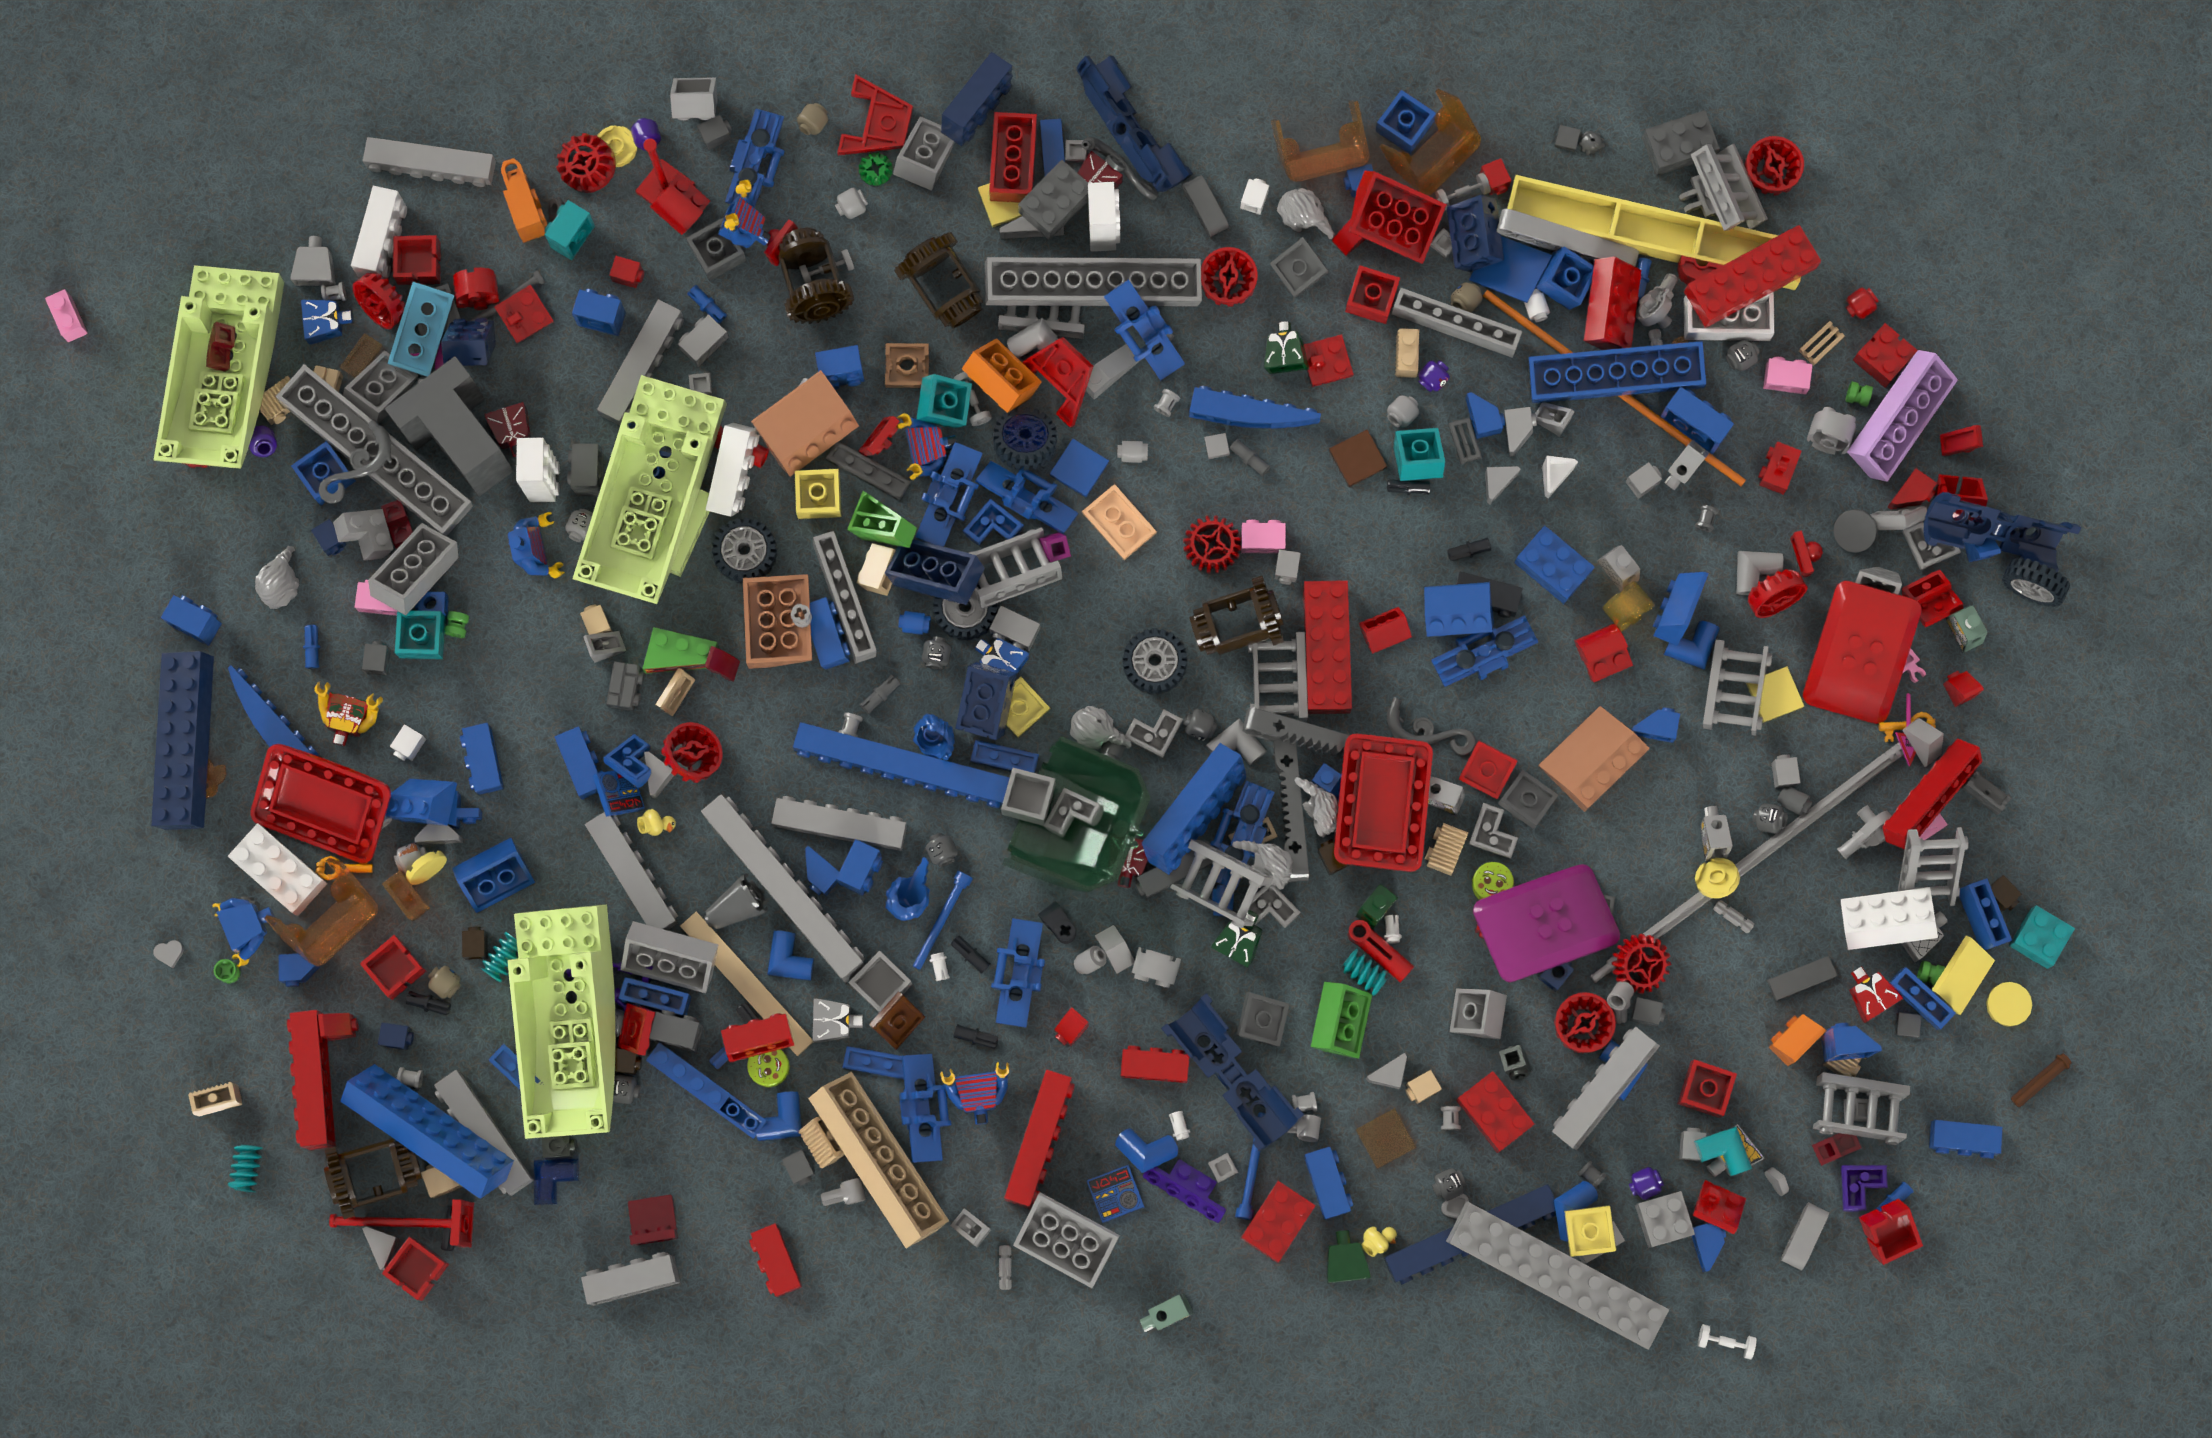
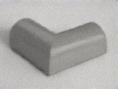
M1041 318L1010 337L1007 344L1010 351L1019 359L1035 348L1039 351L1058 340V338L1045 320Z
M1907 506L1898 511H1877L1870 515L1877 522L1878 530H1905L1925 520L1927 507Z
M1923 522L1902 531L1920 570L1961 553L1959 548L1937 543L1936 546L1928 545L1924 538Z
M1738 551L1736 594L1749 595L1752 587L1758 586L1759 575H1775L1777 571L1782 572L1783 554Z
M1163 710L1156 725L1152 728L1134 718L1125 734V738L1163 758L1183 719Z
M1240 718L1206 745L1211 753L1219 743L1233 751L1237 750L1250 766L1267 753L1255 736L1242 731L1244 723Z
M1064 788L1043 826L1050 832L1064 837L1074 817L1092 826L1097 825L1103 814V806Z
M1483 803L1469 845L1511 859L1518 838L1497 831L1504 810Z
M1275 885L1264 886L1258 891L1249 908L1250 911L1255 912L1259 916L1255 925L1270 913L1284 928L1301 913Z

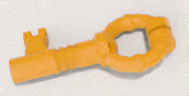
M1926 712L1917 713L1911 718V723L1918 718H1926L1927 723L1936 728L1935 719ZM1906 721L1879 723V731H1884L1886 734L1885 742H1888V739L1894 742L1893 731L1906 728Z
M328 856L316 863V874L325 880H333L342 873H373V864H368V862L343 864L338 858ZM326 862H334L336 864V872L334 874H324Z

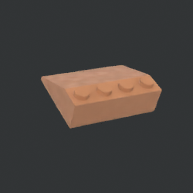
M821 370L751 421L778 464L790 477L795 474V471L802 469L859 427L852 413Z
M808 574L743 578L746 664L748 668H769L812 661L811 623L807 627L801 628L793 623L791 617L792 608L797 604L806 605L810 609ZM802 612L798 613L801 620L805 618Z
M1599 706L1538 766L1586 812L1650 748L1633 731Z

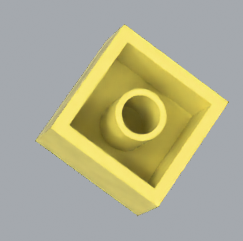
M839 470L795 471L796 514L798 519L841 517Z

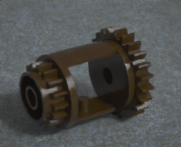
M800 228L785 235L782 240L783 243L779 244L780 252L778 259L790 298L786 299V303H784L787 317L790 318V321L794 320L795 323L800 321L801 324H804L808 321L811 324L813 321L819 323L822 319L828 321L829 317L835 318V314H843L842 310H848V306L853 304L854 295L849 283L845 284L840 279L829 241L824 238L820 231L817 232L813 228ZM828 257L830 264L822 266L824 274L832 272L834 279L811 281L794 291L788 269H799V266L806 265V268L824 261Z
M948 232L937 238H929L913 248L905 255L903 262L895 267L894 272L900 280L905 278L910 280L936 320H941L945 327L951 326L954 329L977 315L982 310L980 304L983 303V300L979 295L981 290L953 249L957 243L956 238L952 232ZM950 256L958 267L952 271V274L956 279L963 275L971 288L955 296L937 310L916 278L929 272Z
M1262 575L1252 578L1253 587L1202 603L1203 607L1193 610L1194 615L1189 618L1201 652L1206 650L1207 655L1215 652L1221 655L1267 639H1271L1273 646L1284 643L1280 626L1284 625L1273 590L1268 591ZM1252 600L1261 629L1221 641L1212 613L1225 608L1232 612L1237 610L1238 604Z
M393 1138L340 1154L336 1146L325 1149L328 1167L324 1168L325 1177L333 1204L339 1203L344 1219L355 1217L354 1208L407 1193V1188L417 1186V1180L422 1179L416 1154L398 1141L394 1142ZM389 1147L400 1187L383 1192L382 1186L377 1185L372 1187L374 1195L357 1200L346 1159Z

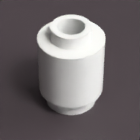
M1535 289L1528 303L1524 302L1530 320L1541 322L1548 318L1547 315L1550 313L1544 293H1541L1539 289Z

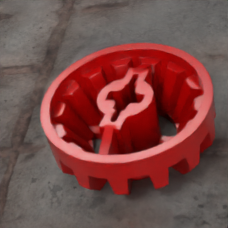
M582 133L578 137L572 136L571 141L568 143H563L561 154H557L559 163L556 167L561 175V179L568 186L578 192L592 193L602 189L610 182L615 172L616 159L613 150L604 140L596 135ZM587 146L590 147L593 151L589 153L586 151H580L579 147ZM575 149L577 153L574 155L573 161L569 162V156Z
M1769 136L1757 141L1752 146L1744 166L1754 188H1759L1762 190L1761 193L1765 195L1773 193L1774 196H1777L1782 192H1789L1798 183L1804 170V159L1800 149L1792 141L1784 137ZM1764 158L1765 164L1763 169L1758 172V164ZM1784 168H1786V176L1784 179H1782L1784 176L1782 171ZM1764 174L1765 177L1772 180L1773 184L1763 181L1760 175Z
M1224 247L1213 251L1205 258L1201 266V289H1203L1208 299L1211 298L1219 306L1220 304H1226L1228 307H1233L1234 304H1242L1249 296H1252L1257 285L1258 272L1255 262L1246 252L1234 247ZM1221 269L1219 277H1215L1216 272ZM1229 270H1231V279L1228 283V286H1226V277L1229 273ZM1238 271L1241 273L1243 281L1238 280ZM1213 280L1219 281L1220 286L1223 288L1222 293L1215 288ZM1237 284L1242 285L1238 292L1230 294V290L1234 289Z
M366 273L353 283V293L358 304L376 324L385 329H391L401 321L405 303L401 301L402 295L395 291L396 287H392L388 279H383L381 274Z
M1785 569L1783 572L1777 571L1771 577L1768 575L1767 579L1763 582L1759 581L1758 586L1752 587L1748 596V603L1757 618L1770 617L1794 605L1805 595L1808 587L1799 572Z
M694 722L682 723L676 726L663 741L662 755L666 756L664 764L665 766L670 765L672 767L671 773L674 776L677 774L681 775L682 781L686 782L691 779L692 782L698 783L702 779L706 780L719 768L722 762L723 752L719 739L709 728L702 724ZM682 744V747L674 751L678 745ZM698 760H701L699 768L693 770L692 766ZM677 762H680L683 766L688 767V771L684 768H681Z
M1577 993L1568 997L1556 1011L1554 1025L1556 1036L1561 1040L1564 1047L1573 1050L1575 1053L1590 1054L1602 1049L1611 1040L1615 1031L1616 1020L1612 1008L1602 997L1593 993ZM1580 1009H1585L1591 1011L1592 1013H1581L1578 1015L1576 1011ZM1573 1014L1575 1019L1573 1027L1569 1030L1568 1020L1570 1015ZM1591 1017H1593V1019H1591L1587 1024V1027L1584 1026L1576 1030V1028L1580 1026L1579 1024L1582 1022L1581 1019L1585 1021L1586 1019L1588 1020ZM1595 1020H1598V1030L1593 1035L1591 1031L1595 1027ZM1578 1033H1588L1590 1039L1580 1040L1574 1036Z

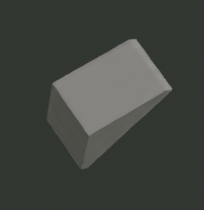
M1543 402L1535 413L1536 423L1560 437L1570 422L1574 411Z
M1518 466L1487 467L1485 480L1486 497L1489 505L1519 475L1521 469Z
M619 631L584 636L590 657L594 663L626 651Z
M1920 718L1914 720L1903 729L1904 734L1924 767H1927L1941 756L1944 733Z
M644 752L646 766L651 769V775L648 779L649 793L652 798H657L674 776L671 773L673 769L665 766L664 762L650 752Z
M427 824L415 837V843L418 845L463 843L462 838L448 825Z
M1114 925L1095 935L1116 974L1134 964L1135 960L1126 942Z
M1403 1053L1366 1077V1080L1369 1083L1399 1089L1405 1069L1406 1054Z
M965 1208L950 1225L976 1248L991 1231L989 1227Z
M369 1227L362 1228L379 1269L385 1270L392 1260L400 1238Z

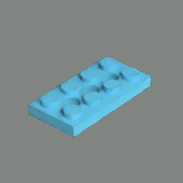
M416 282L412 283L387 364L424 376L431 374L455 295ZM426 302L431 303L434 307L431 315H425L421 310L422 305ZM419 323L427 326V333L423 336L418 335L415 331V327ZM415 343L421 347V353L418 356H412L409 353L411 344Z

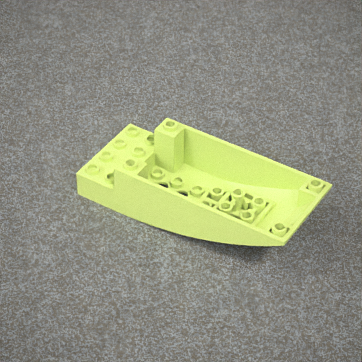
M194 265L189 297L181 296L154 461L241 469L258 418L274 348L284 281L279 273ZM215 322L233 326L237 333L235 347L230 349L233 352V359L230 360V369L226 372L206 367L208 344Z
M641 375L630 412L624 413L574 572V580L654 604L658 603L703 482L727 403L724 399ZM668 446L671 448L672 454L669 458H662L659 451L662 447ZM656 467H663L665 469V476L663 478L657 479L653 476V471Z
M607 904L514 914L518 958L508 960L525 1139L610 1132L616 1039L614 977ZM566 969H571L572 977H575L574 980L567 981L564 978ZM569 991H574L577 994V1000L573 1004L569 1003L566 999V994ZM535 1076L540 1080L538 1084L535 1082Z

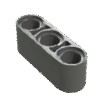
M1202 175L1182 184L1183 191L1209 238L1229 229L1228 222Z

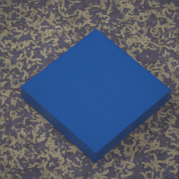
M1072 439L1052 469L1050 476L1082 496L1087 497L1109 464V460Z

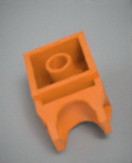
M512 158L503 161L501 173L507 190L503 191L522 242L544 236L548 223L541 209L542 206L535 189L530 188L523 168L517 160ZM514 164L518 167L517 169L508 171L506 173V167L508 165Z

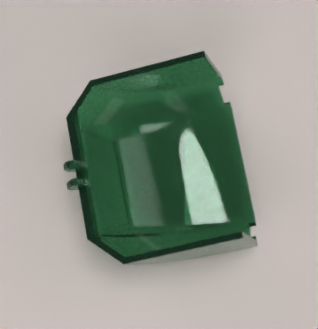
M1060 736L1052 743L1049 749L1052 755L1048 763L1043 762L1038 772L1040 775L1055 778L1056 780L1047 818L1064 788L1103 806L1102 817L1095 826L1074 817L1064 837L1050 832L1042 825L1019 819L1007 851L1011 852L1010 856L1004 859L1002 865L1060 887L1080 892H1090L1118 880L1130 848H1137L1138 843L1134 840L1135 836L1143 834L1139 826L1151 797L1138 768Z

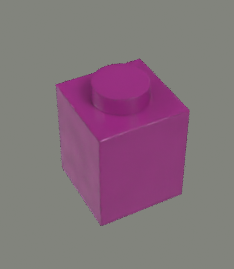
M1057 532L1039 538L1049 562L1071 557L1066 535Z

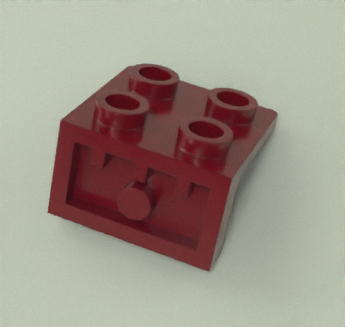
M672 1195L628 1202L632 1235L629 1237L632 1246L678 1239Z

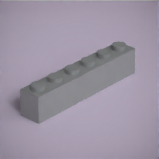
M367 137L363 156V163L372 172L385 170L394 175L407 173L415 178L428 176L436 181L449 179L457 184L471 182L478 187L492 185L496 164L492 154Z
M1403 288L1399 291L1392 311L1394 316L1513 358L1522 334L1521 330Z
M658 299L597 409L600 416L621 425L624 413L630 412L641 375L653 378L652 372L655 367H659L662 363L664 350L666 348L669 349L673 343L674 337L672 336L674 332L682 327L684 319L681 310Z
M834 531L813 537V547L832 600L835 603L838 617L842 623L855 664L876 657L877 650Z
M789 796L776 799L771 823L773 827L854 842L856 839L867 845L902 851L907 824L903 822L902 818L890 816V819L881 818V814L874 812L864 815L860 814V810L847 808V811L838 810V806L826 804L825 807L817 806V802L804 800V803L796 802L795 798Z
M605 812L585 824L586 828L646 925L668 930L678 924L675 920L678 915L672 905L667 907L664 899L667 898L660 887L656 889L652 883L655 880L649 868L644 870L641 865L644 860L638 850L633 852L630 844L633 843L626 832L622 834L618 828L621 823L617 816L606 817Z
M1636 1026L1633 1030L1629 1029L1623 1036L1624 1042L1620 1047L1616 1046L1610 1052L1608 1062L1598 1067L1595 1072L1596 1077L1592 1082L1588 1081L1583 1086L1580 1097L1573 1099L1567 1107L1568 1112L1564 1117L1560 1116L1553 1124L1555 1128L1552 1132L1571 1148L1577 1150L1660 1047V1045Z
M453 1071L434 1085L437 1089L434 1092L441 1103L446 1102L449 1107L447 1112L453 1119L458 1120L463 1126L469 1128L476 1135L514 1160L507 1180L498 1186L503 1194L508 1193V1195L512 1196L534 1181L460 1071Z

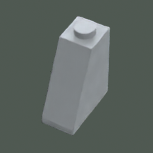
M1880 567L1859 570L1855 583L1899 594L1902 586L1899 573Z

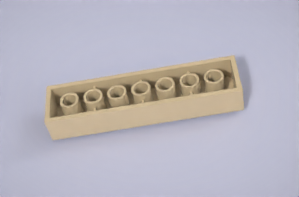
M852 1072L822 1086L808 1098L906 1249L933 1234L949 1222Z

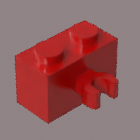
M1778 441L1774 447L1770 446L1765 457L1769 460L1767 466H1762L1758 478L1761 479L1759 486L1784 495L1797 465L1801 450Z

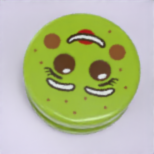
M1498 862L1483 864L1477 869L1472 878V890L1479 900L1514 887V878L1511 871L1505 865Z
M779 1049L749 1057L747 1069L750 1077L758 1085L775 1087L787 1078L790 1064L786 1054Z

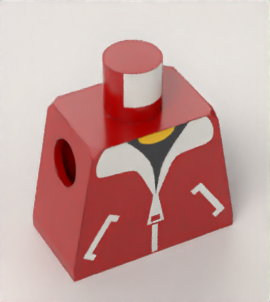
M1862 966L1851 973L1858 985L1850 989L1849 992L1864 1023L1903 999L1881 973L1877 972L1869 977Z

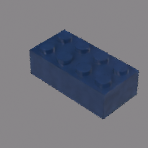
M991 52L943 112L941 133L960 146H963L966 141L969 142L973 138L974 130L978 125L982 126L985 123L989 111L996 109L1000 102V97L1010 91L1012 87L1011 79L1013 77L1012 65Z
M913 539L910 548L897 547L885 574L894 586L967 605L985 568L976 555Z

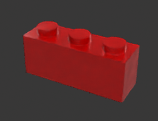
M776 1013L763 1020L753 1019L747 1024L740 1026L730 1025L725 1030H721L729 1062L794 1046L786 1014Z
M1128 1046L1127 1049H1123L1121 1078L1187 1083L1189 1056L1185 1054L1184 1050L1173 1049L1172 1053H1165L1162 1048H1150V1051H1142L1139 1046Z
M774 1223L751 1233L752 1239L749 1240L753 1252H758L761 1260H758L757 1263L761 1272H766L769 1281H766V1286L769 1293H774L775 1297H779L801 1288V1282L778 1225Z

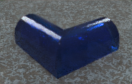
M578 1158L534 1160V1205H557V1182L579 1181Z

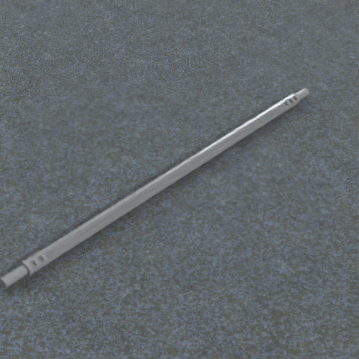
M1900 743L1895 744L1811 807L1807 814L1803 813L1787 825L1785 829H1782L1735 864L1740 877L1903 756L1904 753ZM1699 891L1643 934L1645 936L1652 935L1654 939H1659L1712 898L1704 896ZM1612 956L1606 961V965L1590 976L1594 983L1617 968L1611 963L1617 961L1616 957Z

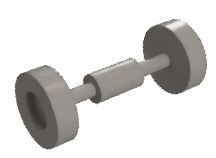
M1480 173L1476 175L1478 184L1473 186L1467 185L1455 190V193L1448 196L1443 189L1435 191V195L1438 201L1447 204L1445 208L1447 210V207L1450 206L1449 199L1463 197L1472 193L1471 191L1480 188L1482 194L1485 195L1491 192V188L1486 175Z
M845 249L841 251L843 260L835 263L836 266L846 264L848 271L854 269V265L848 250ZM806 265L799 266L805 284L811 282L810 276L818 273L824 274L823 265L818 266L819 269L808 272Z
M965 372L954 377L956 380L968 383L973 381ZM971 389L970 404L971 407H974L976 414L970 418L972 426H979L990 421L992 416L989 411L980 412L978 407L979 401L975 391Z

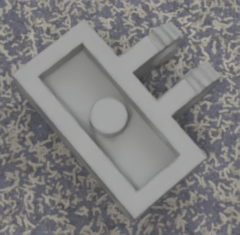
M1700 175L1691 177L1690 181L1693 190L1682 193L1679 198L1681 201H1685L1697 196L1698 201L1685 206V213L1701 208L1705 218L1717 215Z

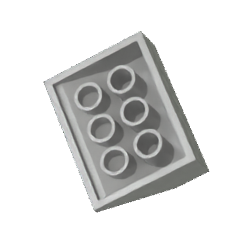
M1040 1192L1013 1246L1093 1288L1120 1235Z

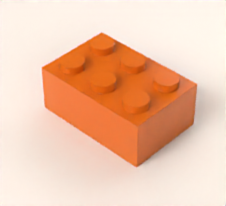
M997 338L973 351L962 367V370L968 377L974 380L1007 413L1031 399L1042 383Z

